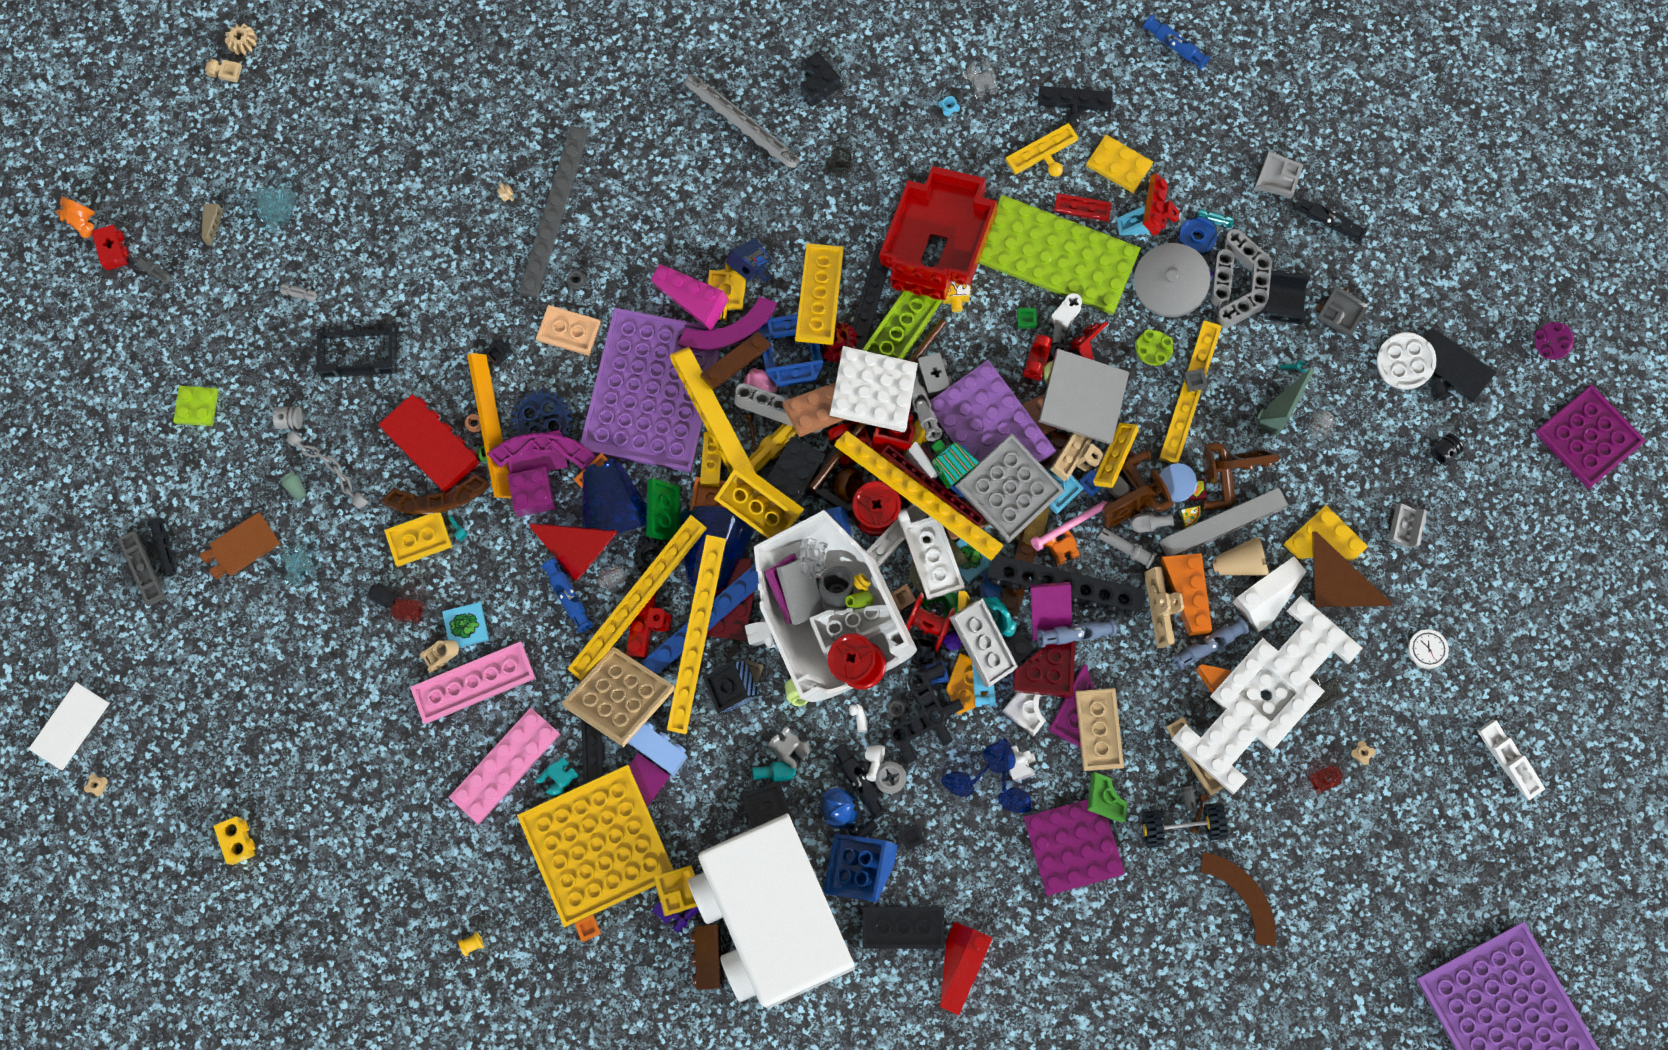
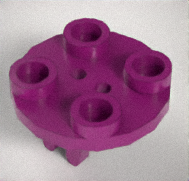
M1547 323L1535 333L1536 349L1543 358L1551 360L1562 359L1568 355L1573 347V332L1564 323Z

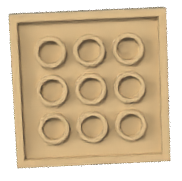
M613 646L562 702V705L624 747L675 688L673 684Z

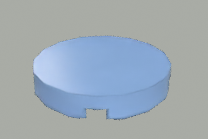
M1180 463L1171 464L1160 473V477L1165 482L1173 502L1185 501L1196 491L1197 477L1187 465Z

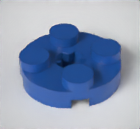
M1196 217V219L1185 221L1179 232V244L1187 245L1201 255L1209 252L1217 240L1214 224L1203 217ZM1201 233L1202 239H1196L1193 234Z

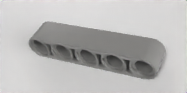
M743 383L736 387L734 397L736 406L793 426L782 406L784 401L789 400L788 398ZM822 429L817 430V431H814V432H812V433H813V434L820 433V432L822 431Z

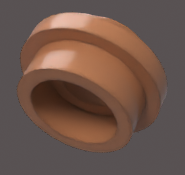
M471 414L466 418L465 427L468 431L472 433L481 431L478 414ZM474 421L478 422L477 426H472V423Z

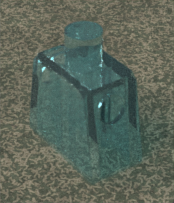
M257 187V215L262 222L266 223L265 229L267 231L277 232L278 224L289 223L297 200L292 190Z

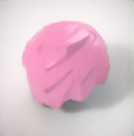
M753 368L744 378V384H749L771 393L777 392V385L763 369Z

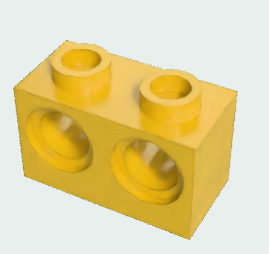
M236 816L213 826L227 864L234 865L255 856L253 851L255 850V844L251 838L249 839L247 833L249 827L245 820ZM236 826V833L231 836L229 831L231 827ZM242 844L243 851L237 855L236 848Z

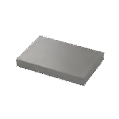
M809 556L776 568L792 625H798L815 615L825 612Z

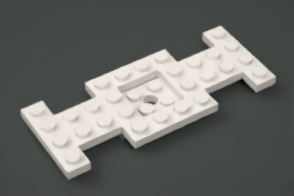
M1302 596L1287 610L1302 625L1279 651L1262 638L1210 696L1225 711L1203 736H1198L1185 724L1171 739L1232 795L1247 780L1232 764L1256 737L1270 750H1273L1325 692L1309 677L1332 651L1349 664L1362 650L1359 644ZM1261 691H1268L1271 695L1270 700H1263L1260 695Z

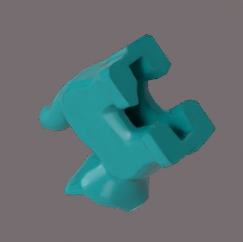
M563 756L558 761L551 763L535 779L536 783H542L549 776L555 781L546 790V794L552 798L564 794V788L574 778L579 777L572 767L568 771L564 770V767L568 766L569 763Z

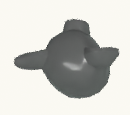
M835 566L828 569L821 576V579L816 577L821 598L828 605L837 608L842 607L844 610L850 608L846 605L845 599L853 594L854 579L848 568Z

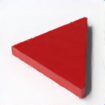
M532 523L529 525L574 581L582 577L618 533L616 530L559 526L555 524Z

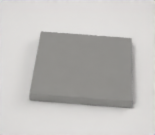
M1057 349L1038 422L1109 445L1112 444L1129 372Z
M1012 433L955 485L1007 543L1011 542L1065 491Z

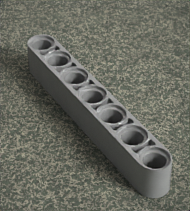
M1277 488L1170 535L1159 543L1166 556L1182 555L1273 515L1289 505L1280 488Z

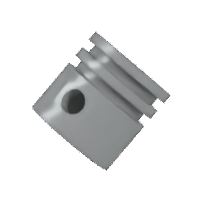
M299 406L275 407L273 412L275 428L301 429V408Z

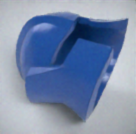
M833 788L821 795L824 798L822 814L826 821L825 823L834 828L844 829L856 821L859 813L854 810L855 803L853 801L857 798L852 793L840 788Z

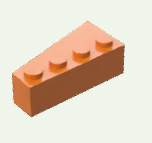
M1202 553L1162 557L1159 563L1161 568H1163L1166 581L1172 593H1182L1184 609L1179 614L1188 636L1209 635L1212 631Z

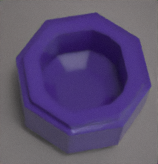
M952 631L946 634L943 644L945 649L954 652L960 649L962 641L958 634Z

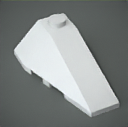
M1292 557L1239 595L1233 603L1256 632L1259 633L1276 619L1307 571L1295 557Z
M886 605L867 606L861 609L847 608L841 611L827 610L809 618L827 660L831 645L839 637L857 633L870 639L895 625Z

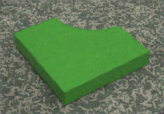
M1096 772L1091 774L1087 810L1121 823L1125 822L1127 802L1116 794L1112 786V778Z

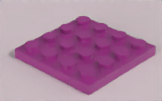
M1088 799L1023 817L1046 897L1125 875L1107 817L1088 811Z

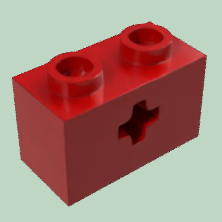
M112 224L91 231L100 264L107 271L129 264L127 260L129 253L126 246L123 245L122 241L125 238L121 230H118Z

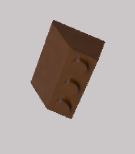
M718 924L694 927L695 932H691V944H695V953H692V965H696V974H692L693 986H696L698 991L723 989L722 963L720 960L722 956L721 927Z

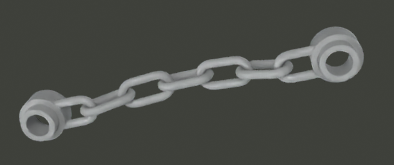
M294 430L287 434L286 441L293 447L297 445L301 448L303 455L313 458L320 457L331 471L337 473L340 477L339 482L343 493L349 494L353 498L351 502L357 508L361 509L369 503V500L360 492L356 494L352 492L350 479L339 470L340 464L333 457H324L319 454V449L316 447L303 446L301 442L304 439ZM306 448L316 450L313 452L315 455L306 453ZM329 459H331V460L337 465V467L334 466V467L332 468V467L327 463V462H330ZM347 480L349 489L344 488L342 481L345 482Z

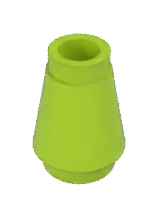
M864 590L849 595L845 599L848 607L858 609L872 606L874 602L873 595Z

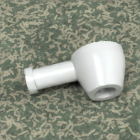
M868 746L866 749L865 759L871 762L869 772L866 775V779L869 781L876 780L878 767L884 760L885 746Z

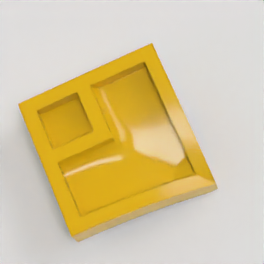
M691 865L653 877L664 917L697 907L688 884V879L695 876Z

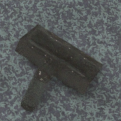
M1314 673L1309 677L1325 692L1306 713L1312 714L1344 697L1336 678L1333 677L1321 684L1319 677Z

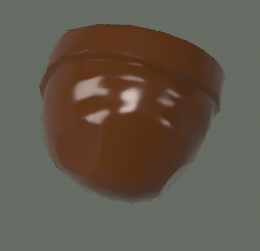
M852 467L839 471L832 485L836 496L852 503L855 493L864 485L862 474Z

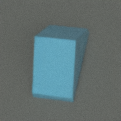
M1145 206L1117 218L1120 236L1148 233L1149 230L1142 224Z

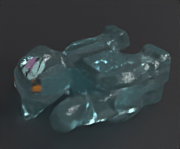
M301 545L294 549L297 553V556L294 558L288 552L280 555L288 572L285 583L294 587H303L300 572L308 570L310 578H317L313 561L307 555L305 547Z

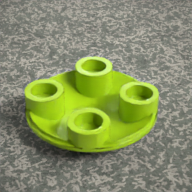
M1147 329L1138 337L1135 350L1138 357L1144 363L1153 366L1162 365L1173 354V340L1160 331Z

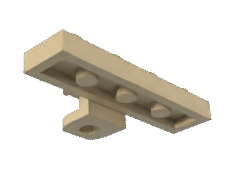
M1072 433L1050 470L1065 482L1069 479L1076 466L1084 472H1089L1092 466L1096 467L1099 465L1104 455L1094 444H1090L1091 438ZM1092 453L1096 455L1097 459H1094Z
M1154 567L1145 571L1144 576L1157 648H1165L1175 644L1171 614L1181 612L1184 609L1182 593H1166L1162 568Z
M1182 717L1167 726L1166 730L1171 738H1173L1185 724L1189 728L1190 726L1185 718ZM1179 748L1209 796L1225 788Z

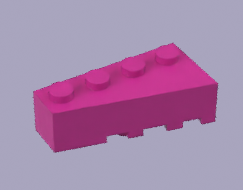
M661 264L658 265L651 278V281L658 290L677 303L708 330H713L729 300L723 290Z

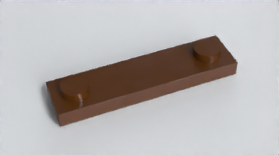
M758 331L701 373L700 377L714 390L771 348V344Z

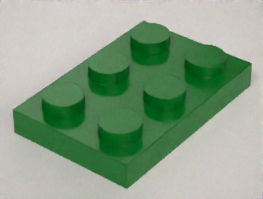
M654 478L648 479L646 536L669 542L680 529V486Z

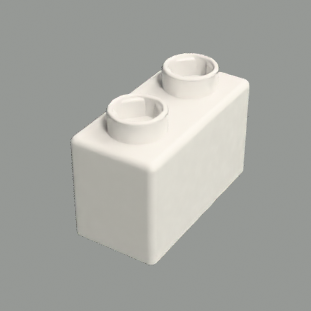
M788 813L699 853L698 859L704 872L689 878L688 884L706 924L724 918L736 949L722 955L720 960L730 986L739 1002L756 995L761 1006L772 1008L855 969L851 955Z

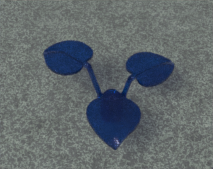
M1006 738L984 749L983 758L987 764L975 779L971 780L967 773L959 771L948 773L941 778V783L951 793L960 797H967L973 794V784L981 778L988 768L997 774L1002 772L1003 793L998 795V801L1002 807L1015 813H1026L1033 809L1031 798L1024 790L1015 787L1008 790L1006 788V772L1013 769L1016 764L1014 752Z

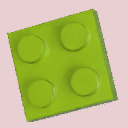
M179 386L173 422L184 425L213 426L219 390L209 387Z

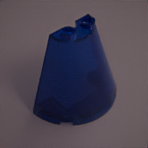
M615 459L603 461L604 465L598 467L596 464L585 466L586 471L583 472L582 528L616 530L618 533L646 527L647 504L622 464L615 462Z
M694 506L691 511L684 509L679 516L680 527L690 515L707 527L705 532L684 556L687 583L696 587L706 535L726 539L716 590L726 588L755 529L726 508Z

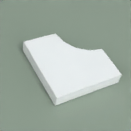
M1017 692L1002 711L1033 737L1046 721L1039 710V698L1041 695Z

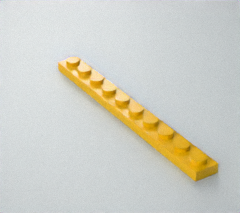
M846 431L836 441L834 445L836 448L992 561L1004 546L1002 543L898 469L854 435Z
M692 515L689 516L567 668L581 681L591 672L705 532L706 526Z
M706 535L667 726L668 731L687 734L726 539Z

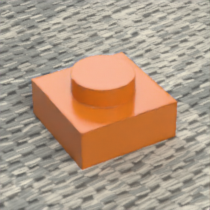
M594 915L574 923L582 942L602 934Z

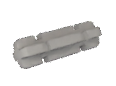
M285 283L280 288L281 294L291 295L292 297L307 299L312 302L316 301L317 293L313 290L307 291L305 288L290 286Z

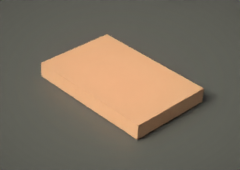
M548 305L536 340L590 356L602 321Z

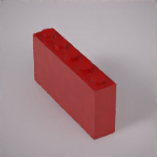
M411 394L378 425L444 493L450 492L480 464L477 460L478 454L472 448L467 449L464 446L466 442L459 435L455 437L451 433L453 429L446 422L442 424L438 420L440 416L433 409L429 411L425 407L428 404L420 396L416 398Z

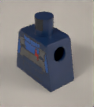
M755 237L732 250L726 260V263L748 281L758 276L765 283L772 277V274L767 270L771 263V258Z

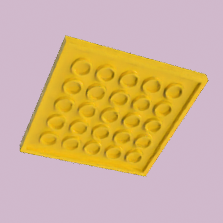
M629 765L517 815L564 928L656 886L654 876L674 871Z

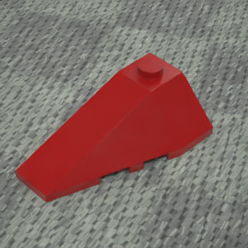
M911 405L905 433L876 426L871 449L881 454L887 445H890L897 452L911 448L915 435Z

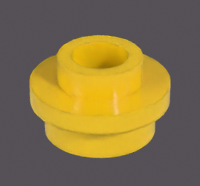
M859 573L853 576V584L858 590L861 591L863 589L867 591L871 582L864 574Z

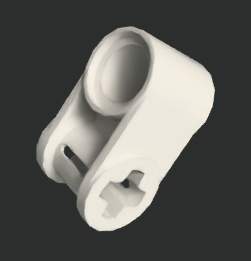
M1069 294L1052 314L1049 321L1053 324L1062 325V330L1066 331L1081 310V297L1078 294Z

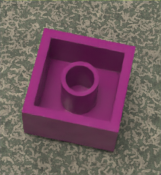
M546 467L508 474L513 508L517 517L556 509L550 476Z

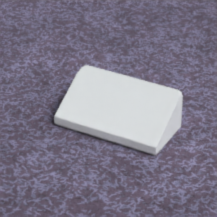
M918 442L913 443L906 452L907 459L936 480L937 471Z

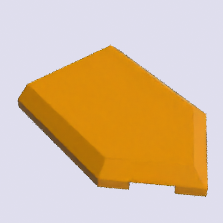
M959 653L946 688L951 702L959 698L964 709L957 712V715L975 708L972 661L969 656ZM981 692V697H986L987 692Z

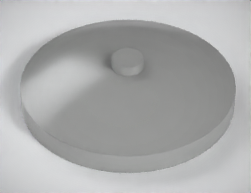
M1179 243L1159 245L1148 251L1136 267L1134 274L1136 295L1141 304L1156 315L1163 317L1186 315L1197 309L1208 294L1210 288L1209 267L1202 255L1187 245Z

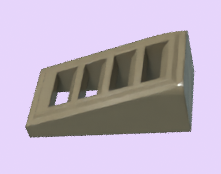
M219 204L203 205L201 238L207 246L212 245L223 214Z

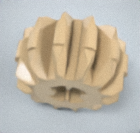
M236 23L235 28L230 27V32H225L227 37L225 38V43L228 45L229 50L237 55L241 52L246 55V51L252 52L251 47L257 46L255 42L257 40L256 34L251 27H247L245 24L240 27Z

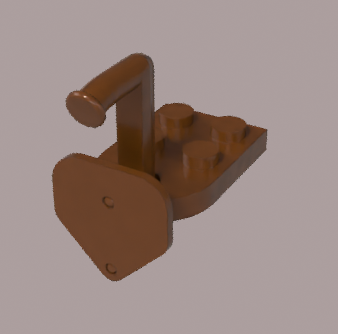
M1221 443L1205 444L1202 457L1204 476L1206 481L1216 484L1217 472H1220L1222 500L1206 501L1203 499L1201 510L1231 507L1235 503L1232 469L1242 467V470L1253 469L1254 465L1269 467L1274 462H1279L1278 454L1265 449L1230 455L1226 447ZM1218 451L1219 457L1214 460L1212 452Z
M1148 448L1125 460L1121 470L1135 491L1126 492L1120 499L1110 501L1102 508V525L1107 530L1142 512L1147 507L1155 511H1164L1174 505L1165 482L1155 469L1150 471L1151 484L1147 486L1134 465L1143 460H1151ZM1157 495H1158V497L1160 498V500L1162 501V502L1159 503V504H1158V502L1156 501Z

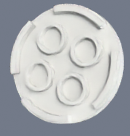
M1398 333L1388 338L1379 349L1376 360L1377 369L1381 378L1390 386L1401 390L1415 389L1425 384L1432 376L1436 367V354L1430 342L1416 333Z

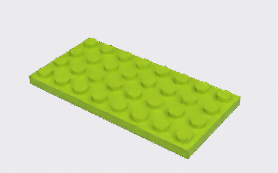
M1001 195L997 204V213L979 264L1065 297L1069 294H1078L1083 304L1114 315L1141 247Z

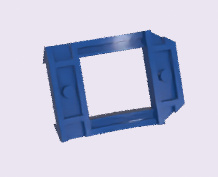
M798 314L770 318L765 325L763 324L759 328V332L770 344V339L796 335ZM809 343L812 357L811 362L775 367L771 346V348L763 353L766 374L778 387L815 382L823 366L820 345L818 343Z

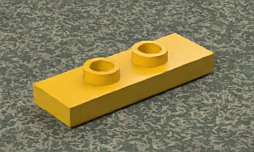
M704 432L700 486L720 487L722 458L709 433Z

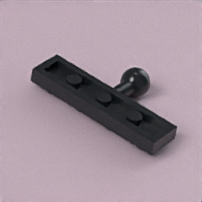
M1039 86L1038 105L1071 108L1070 114L1066 118V123H1069L1072 128H1076L1081 123L1078 109L1111 111L1112 92Z

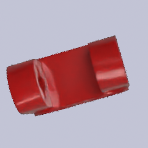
M1044 335L1035 336L1023 377L1041 382L1044 367L1051 350V338Z
M850 421L830 429L826 433L830 442H836L846 431L851 433V430L859 422ZM864 428L857 438L871 448L872 442ZM845 453L839 460L842 468L857 463Z

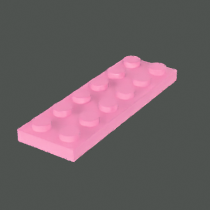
M520 641L411 686L410 689L424 724H427L534 680L536 677L524 646Z
M530 708L449 798L477 824H480L561 734Z

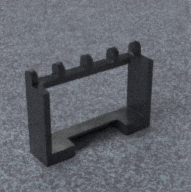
M396 322L391 323L389 329H380V325L375 324L374 330H361V325H356V331L344 332L342 326H337V332H326L325 327H320V329H317L316 372L321 378L397 374ZM389 335V360L373 361V365L338 367L336 364H325L326 339Z

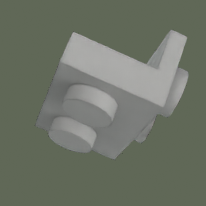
M1402 503L1396 504L1388 541L1404 548L1418 547L1422 540L1427 510H1415Z

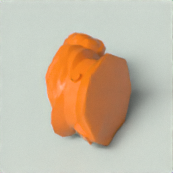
M61 196V209L55 211L59 215L60 220L63 221L65 219L67 224L76 229L81 237H91L94 225L88 222L91 216L95 215V212L82 204Z

